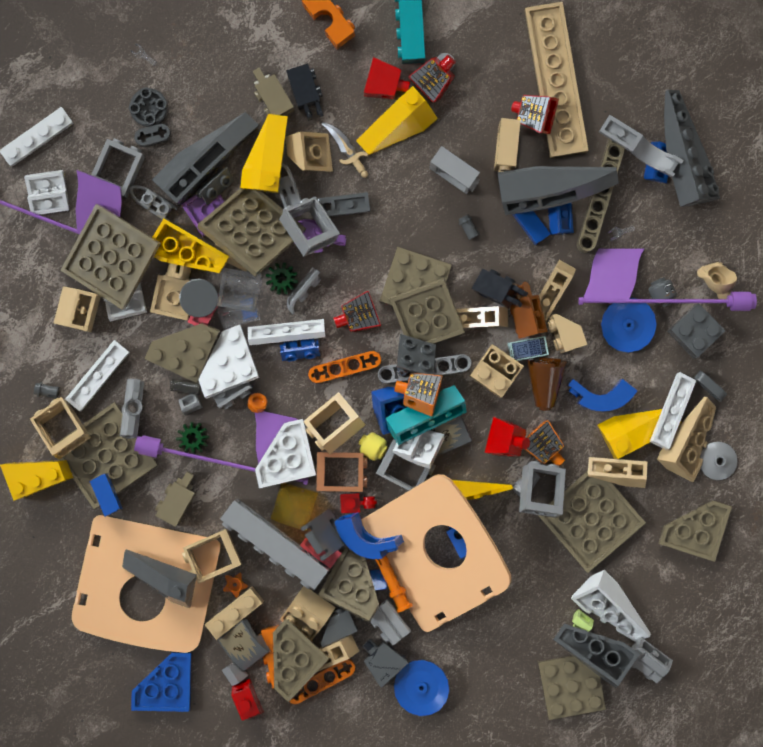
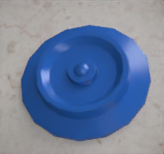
M612 303L603 314L601 322L602 334L607 343L618 351L628 353L639 351L649 344L655 334V314L646 303Z
M425 660L408 663L398 672L394 683L395 697L400 706L409 713L418 716L432 715L439 711L446 703L450 691L448 679L443 670L436 664Z

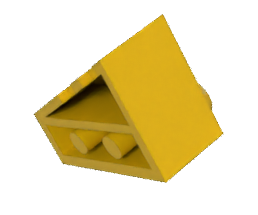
M67 460L0 464L14 501L73 478Z

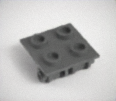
M400 334L396 366L399 374L404 376L408 371L433 375L436 344Z

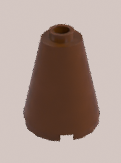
M542 357L539 361L534 362V358L528 359V368L535 406L539 407L541 411H550L556 404L566 369V361L564 360L561 363V359Z

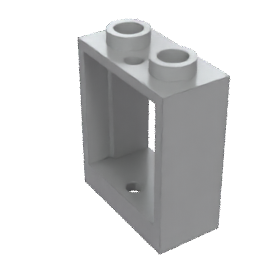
M115 138L113 141L107 139L91 175L105 180L100 178L99 175L111 148L135 157L123 187L120 186L122 197L127 199L130 193L129 188L134 184L145 156L139 148L134 146L130 148L123 146L124 142Z
M442 146L430 162L429 169L465 194L469 190L473 192L479 184L480 179L478 176L480 172Z
M316 197L305 198L297 205L285 207L279 219L303 257L333 244L340 234ZM306 212L311 214L323 232L309 240L305 238L293 219Z
M393 439L376 474L407 490H411L414 487L385 473L395 454L393 449L397 442ZM433 464L431 469L424 468L416 486L423 483L428 474L432 475L436 465Z
M531 461L523 466L519 512L553 518L563 515L566 469L559 468V465L555 464L544 466L541 465V462ZM533 472L556 475L554 505L531 502Z

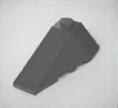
M125 550L122 564L125 570L169 601L186 608L191 607L197 574L133 551Z
M567 624L561 627L553 639L615 688L619 686L640 655V653L624 642Z

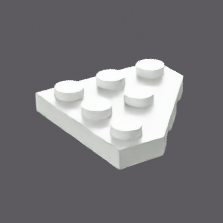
M240 324L221 332L201 373L199 383L206 399L260 378Z
M303 419L284 423L255 469L259 489L316 475Z

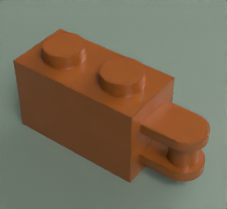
M523 282L522 285L516 284L517 287L528 292L527 297L517 294L515 298L521 301V307L513 304L510 307L518 338H526L547 332L539 295H532L528 282Z

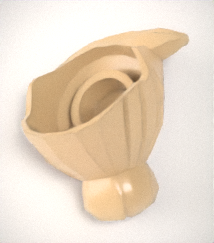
M716 262L705 265L697 271V276L704 279L707 286L717 293L719 299H727V296L733 292L732 288L735 286L737 276L735 272L729 270L723 263Z

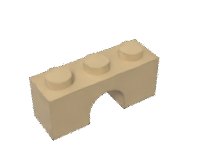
M251 586L204 625L217 640L259 607L264 600L254 587Z

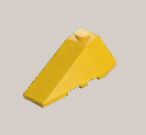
M412 86L356 142L368 155H371L408 137L424 132L438 118L427 101Z
M268 114L242 169L240 188L279 193L288 116Z
M164 218L152 237L161 243L154 258L161 262L221 273L229 259L228 255Z
M662 409L613 416L597 424L614 459H619L650 443Z

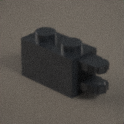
M307 63L286 70L298 109L305 110L308 121L312 120V114L308 107L316 105L319 117L324 116L320 106V97L323 96L320 86H315L314 79L317 78L314 69L309 68Z
M482 269L471 289L480 296L508 309L512 304L517 307L522 306L521 301L515 298L517 294L527 297L528 292L515 285L516 281L508 276L502 278L500 277L501 274L491 269L489 272Z

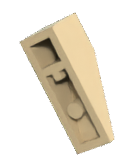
M561 260L556 264L539 294L545 323L576 270Z
M508 308L457 309L464 328L508 327Z
M589 457L588 477L627 487L645 488L648 462Z
M352 634L319 648L329 659L318 671L348 660L359 652Z

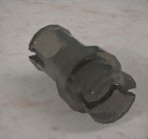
M172 379L170 391H176L178 394L200 395L201 393L200 383L185 382L184 379Z

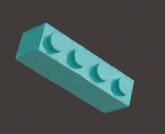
M395 0L399 6V9H395L396 21L400 22V28H396L397 40L401 39V47H397L398 58H402V64L425 63L422 0Z
M455 385L445 388L439 392L433 416L407 407L386 417L388 430L397 444L400 445L466 413L465 400Z

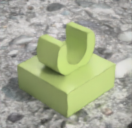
M578 609L574 613L572 622L574 627L589 632L593 627L594 620Z

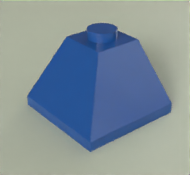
M386 387L371 392L373 410L383 435L390 433L386 417L407 408L403 404L404 394L394 392L395 387Z

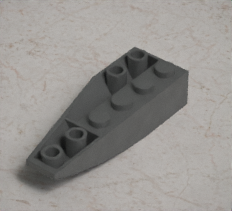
M666 90L664 107L667 153L676 155L684 160L682 164L678 163L673 171L675 173L673 182L680 207L694 206L720 199L719 188L714 179V170L689 115L683 97L679 90Z
M246 112L179 152L152 181L180 207L259 127V124Z
M535 166L498 172L505 215L564 205L594 195L619 183L616 167Z

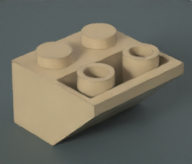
M63 286L54 324L91 333L101 296Z
M558 314L549 317V322H547L550 333H554L555 340H553L556 351H560V354L587 345L580 325Z
M492 344L469 377L499 398H502L524 366Z
M303 586L280 618V621L283 622L287 618L312 641L336 607Z

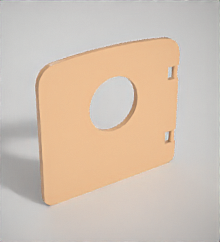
M438 474L429 478L361 519L365 530L374 537L386 538L402 534L404 542L398 546V550L389 552L387 558L401 587L403 586L406 589L405 594L409 602L413 604L408 609L420 628L425 632H430L486 602L490 598L499 595L510 586L511 573L494 541L454 482L445 475ZM446 525L454 528L461 534L466 543L467 553L464 562L460 566L444 568L430 559L425 549V537L432 527ZM490 586L493 592L485 595L483 589ZM443 611L446 617L439 620L436 615Z
M104 515L96 516L92 522L77 595L72 610L74 626L80 631L130 645L182 653L193 651L201 640L214 577L199 584L196 580L190 608L175 604L165 598V605L158 616L148 621H137L130 618L121 607V590L129 579L135 577L125 570L122 564L124 552L127 549L190 572L192 568L190 563H186L183 558V548L207 537L109 516L105 517ZM95 535L101 536L99 547L93 546ZM216 539L192 549L202 576L216 571L221 544ZM81 594L88 595L86 605L79 604Z

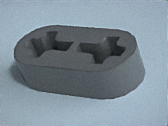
M157 124L139 129L135 133L134 139L139 146L149 147L168 141L171 137V131L165 124ZM159 129L167 131L163 138L160 135L154 136V134L160 133ZM143 133L146 136L151 135L152 137L146 138V142L144 143L142 142V140H139V138H141V134Z
M699 371L693 378L719 402L727 396V393L702 371Z

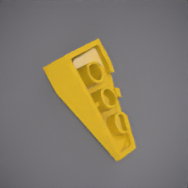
M452 480L466 500L483 497V495H492L513 489L511 484Z

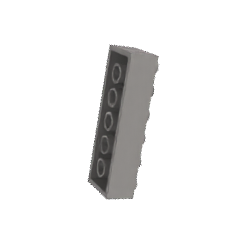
M239 499L232 502L220 519L223 521L222 525L230 531L233 529L239 533L238 537L246 543L248 541L253 543V548L260 554L265 552L270 556L269 560L277 566L281 564L285 567V572L293 578L296 575L300 578V583L307 589L312 587L315 590L329 571V567Z

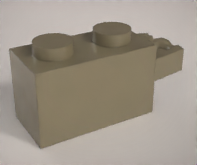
M260 68L253 71L257 79L254 82L257 90L254 94L259 102H264L266 106L264 111L267 116L268 114L287 116L295 111L275 74L264 76Z
M187 471L183 479L178 478L173 484L170 483L165 490L167 496L164 501H159L155 509L158 512L155 516L175 527L179 525L197 493L192 490L194 486L190 484L195 476L194 474Z

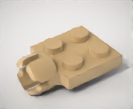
M169 263L167 273L157 277L150 312L188 321L189 314L182 309L179 296L183 286L190 281L191 268L181 266L178 273L180 265Z

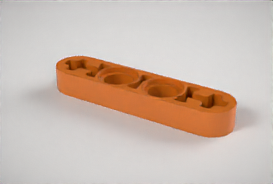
M375 351L365 352L314 366L309 370L308 376L312 382L322 383L374 369L380 365L381 357ZM371 354L374 357H378L375 365L369 362L365 363L366 368H362L363 364L360 357L364 356V360L369 359ZM356 359L359 361L360 366L357 370L349 368L350 360ZM334 364H338L341 367V372L338 375H333L330 372V368ZM327 366L329 378H326V374L321 375L319 380L315 377L312 378L315 369L322 372L325 371L323 367Z
M348 659L315 673L309 681H316L318 688L315 691H311L307 688L306 683L304 690L308 695L305 696L304 692L299 694V699L293 697L289 702L299 704L346 679L354 673L355 663L353 660ZM345 662L347 665H352L350 672L344 670L340 672L342 676L338 677L335 667H338V670H340ZM328 671L335 674V679L331 682L324 679V674Z

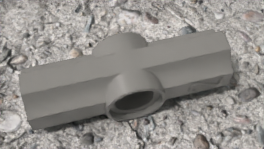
M128 379L126 384L120 436L127 439H136L138 434L144 381L139 379ZM128 405H133L136 408V413L130 412Z

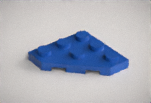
M172 652L132 690L131 711L189 712L192 652Z

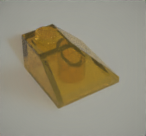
M281 483L270 519L301 529V527L310 522L318 493L291 484Z

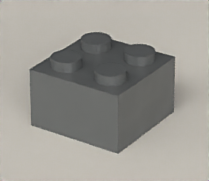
M697 303L667 332L694 359L698 358L725 330Z

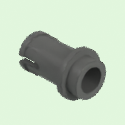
M469 214L458 219L459 225L464 229L468 240L479 235Z
M43 382L36 383L34 394L37 397L41 395L56 399L59 395V387L46 385Z

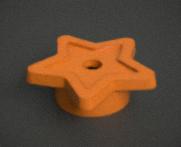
M241 573L234 577L225 576L227 585L223 591L232 592L236 598L239 596L240 590L248 587L242 581Z

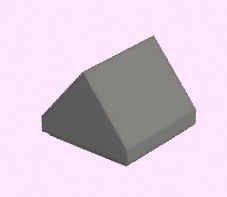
M196 392L178 400L184 415L203 408Z
M234 662L222 669L232 686L248 676L247 672L240 669Z

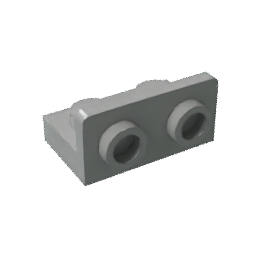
M247 382L212 397L216 401L218 408L224 407L226 410L235 404L234 400L238 397L243 399L251 394L249 390L253 387Z

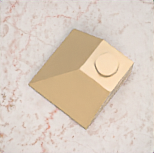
M298 132L285 137L287 156L302 171H333L328 134Z

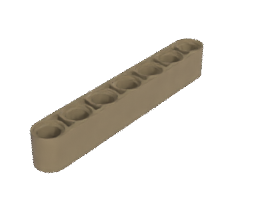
M608 138L600 167H616L618 174L625 148ZM609 150H617L618 157H612ZM614 186L608 188L605 194L599 192L591 195L577 241V248L582 253H589L596 246ZM599 203L602 206V211L596 212L593 209V204ZM588 221L596 223V230L588 228ZM583 239H588L591 242L590 248L582 246Z

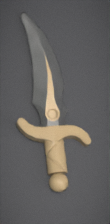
M322 122L321 124L335 139L340 151L348 157L347 160L341 159L340 163L345 165L353 164L359 174L361 173V176L366 178L368 172L359 158L362 156L368 157V154L366 152L356 153L355 147L350 144L349 139L339 129Z

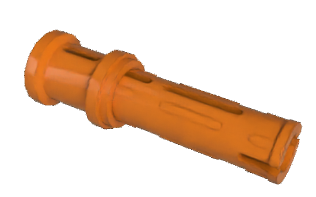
M387 555L382 559H375L389 587V596L393 598L397 606V613L412 607L413 604L409 602L405 594L406 589L403 586L401 587Z

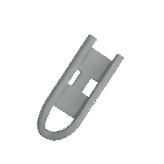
M282 163V167L288 173V176L280 178L279 194L285 208L289 205H297L301 201V197L290 169ZM290 187H293L295 194H292ZM284 189L286 190V193H287V196H286V197H284V194H283V192H282V190H284Z
M132 185L129 188L130 194L136 203L162 220L164 218L170 221L166 218L172 208L174 210L178 209V207L144 186ZM134 189L146 191L141 200H138L134 195ZM155 199H159L160 201H162V203L159 204L155 201ZM150 206H155L157 210H153L152 208H150Z
M312 268L289 295L287 308L291 314H295L294 306L296 301L303 302L308 297L309 293L307 290L309 287H316L320 283L321 278L318 276L320 272L317 269Z

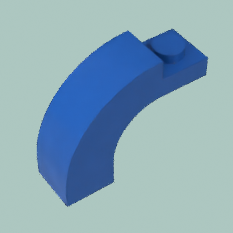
M571 379L566 385L570 388L568 391L576 398L578 396L581 397L577 402L579 406L597 412L618 409L628 403L637 393V390L624 379H620L613 389L604 395H596L589 392L574 379Z
M359 512L343 515L334 521L338 534L345 545L354 553L365 558L382 559L389 552L398 550V546L404 542L402 534L386 538L372 536L365 530Z

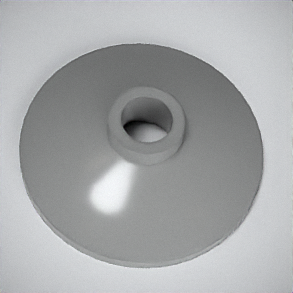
M713 442L702 449L700 458L703 459L700 469L707 477L714 480H723L734 473L737 467V455L731 446L723 442ZM719 457L723 460L720 465L717 464V458Z

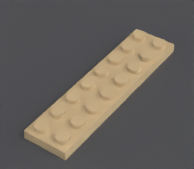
M563 2L527 7L524 11L539 96L559 98L551 133L546 134L550 158L588 152Z

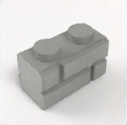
M388 599L379 605L371 620V624L374 628H380L383 632L380 635L386 643L390 642L394 645L409 634L411 629Z
M642 637L631 647L640 653L632 668H637L647 679L658 683L669 672L673 660Z

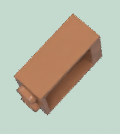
M317 452L316 491L363 492V488H367V476H363V468H367V457H364V453L333 452L329 454L328 452ZM325 457L359 458L358 486H325Z

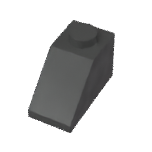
M343 608L333 611L334 615L330 617L321 641L322 647L358 631L349 611Z

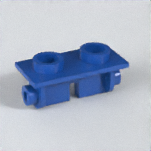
M314 338L301 340V347H298L297 341L283 342L284 344L280 345L282 361L292 362L297 359H313L316 356H320L319 343Z

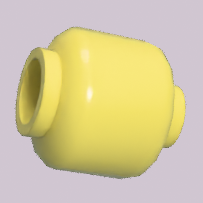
M374 432L368 435L364 434L359 441V445H361L360 453H364V456L373 461L381 460L388 450V446H386L387 441Z

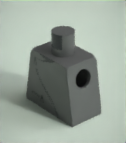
M369 639L362 645L369 654L365 657L364 662L381 688L409 663L405 656L385 641L377 646Z

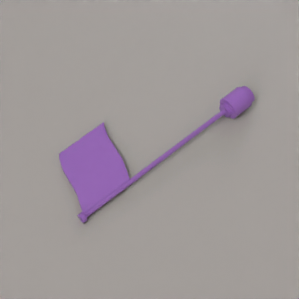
M76 170L78 176L76 202L77 229L0 200V204L80 235L96 204H100L119 217L121 216L122 192L118 185Z
M598 249L592 263L590 282L584 298L579 297L578 300L579 305H583V303H726L731 311H750L755 309L757 304L756 294H751V292H731L727 299H630L636 283L638 263L644 249Z
M265 411L255 413L258 464L283 424L298 419ZM145 435L142 437L137 436L134 451L138 452V454L157 458L158 454L161 455L163 451L254 472L256 469L163 448L164 444L160 443L161 439ZM306 477L294 481L303 482L304 485H307L308 478Z

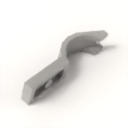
M609 115L599 131L602 135L630 151L646 165L672 178L675 175L673 171L678 163L682 164L684 161L676 155H671L655 147L642 134Z

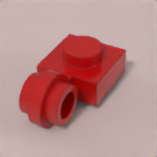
M359 493L340 494L341 513H360V505H364V509L375 508L377 500H375V496L363 497L364 501H360Z

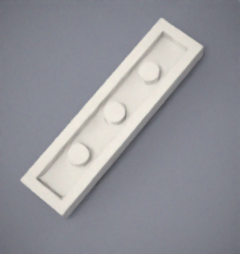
M60 107L0 149V153L7 163L13 167L74 123L64 109Z
M324 319L248 327L249 345L325 337Z
M114 340L65 400L77 410L82 411L130 352Z
M681 372L676 374L650 439L651 443L665 450L670 449L696 383L695 379Z

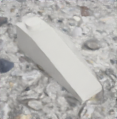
M605 570L590 576L571 597L583 611L588 614L594 613L600 617L601 622H609L616 627V631L635 642L641 637L645 639L651 635L619 584Z

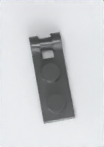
M368 192L317 199L329 217L370 212ZM331 204V210L326 211L325 205Z

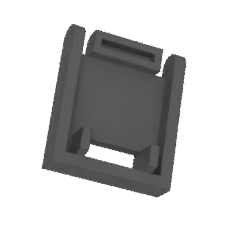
M330 508L301 527L302 531L308 528L311 529L305 536L317 555L323 551L326 552L320 557L321 561L345 545L338 534L334 522L337 519Z

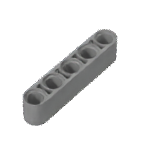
M464 354L435 358L433 375L442 376L465 372L471 367V359ZM460 358H464L467 361V367L464 369L459 368L457 365V361ZM441 361H445L449 365L448 370L445 372L440 371L438 368V363ZM397 364L384 366L378 371V378L384 384L396 383L397 380L408 381L409 377H402L396 367ZM383 370L391 371L392 377L390 380L381 378Z

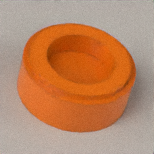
M261 393L250 395L248 408L255 413L263 412L267 406V398Z

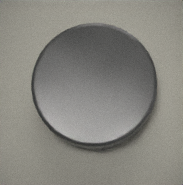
M144 87L133 95L129 111L138 124L150 127L164 121L168 113V103L161 92Z
M194 279L183 286L180 291L179 300L182 309L190 316L205 317L216 309L219 297L212 283L204 279Z

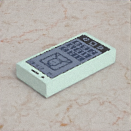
M545 336L507 343L509 355L516 361L549 355Z

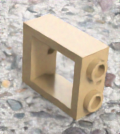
M501 118L498 126L494 171L504 172L515 169L521 120Z
M339 392L303 421L308 427L305 431L312 439L316 437V445L321 451L325 449L329 454L333 453L366 425ZM342 408L350 419L324 440L316 428Z
M63 397L54 399L48 407L38 410L30 418L52 456L59 460L91 438L70 403ZM65 409L77 430L55 444L43 424Z
M228 529L183 548V558L186 563H190L192 568L190 572L197 574L196 580L198 584L242 565ZM221 537L232 564L202 576L192 549Z

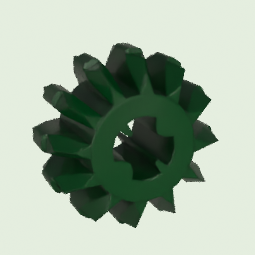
M285 262L282 268L276 263V270L272 267L269 268L273 274H266L267 278L272 279L267 281L266 284L272 285L270 288L272 292L277 288V295L281 294L282 289L285 295H287L288 287L292 291L295 289L291 283H298V280L292 279L298 274L297 272L291 273L294 269L293 266L286 270L287 264ZM284 274V277L287 278V280L282 281V283H279L280 281L277 280V277H281V275Z
M190 422V429L184 424L185 432L178 430V433L183 436L176 438L177 441H183L179 448L186 446L184 450L186 453L190 451V448L192 454H196V448L199 452H203L201 445L208 446V443L203 440L210 438L208 435L203 436L207 432V428L200 431L201 423H198L195 428L194 422ZM193 433H195V438H197V441H193L192 444L190 442L191 439L189 438V435H193Z

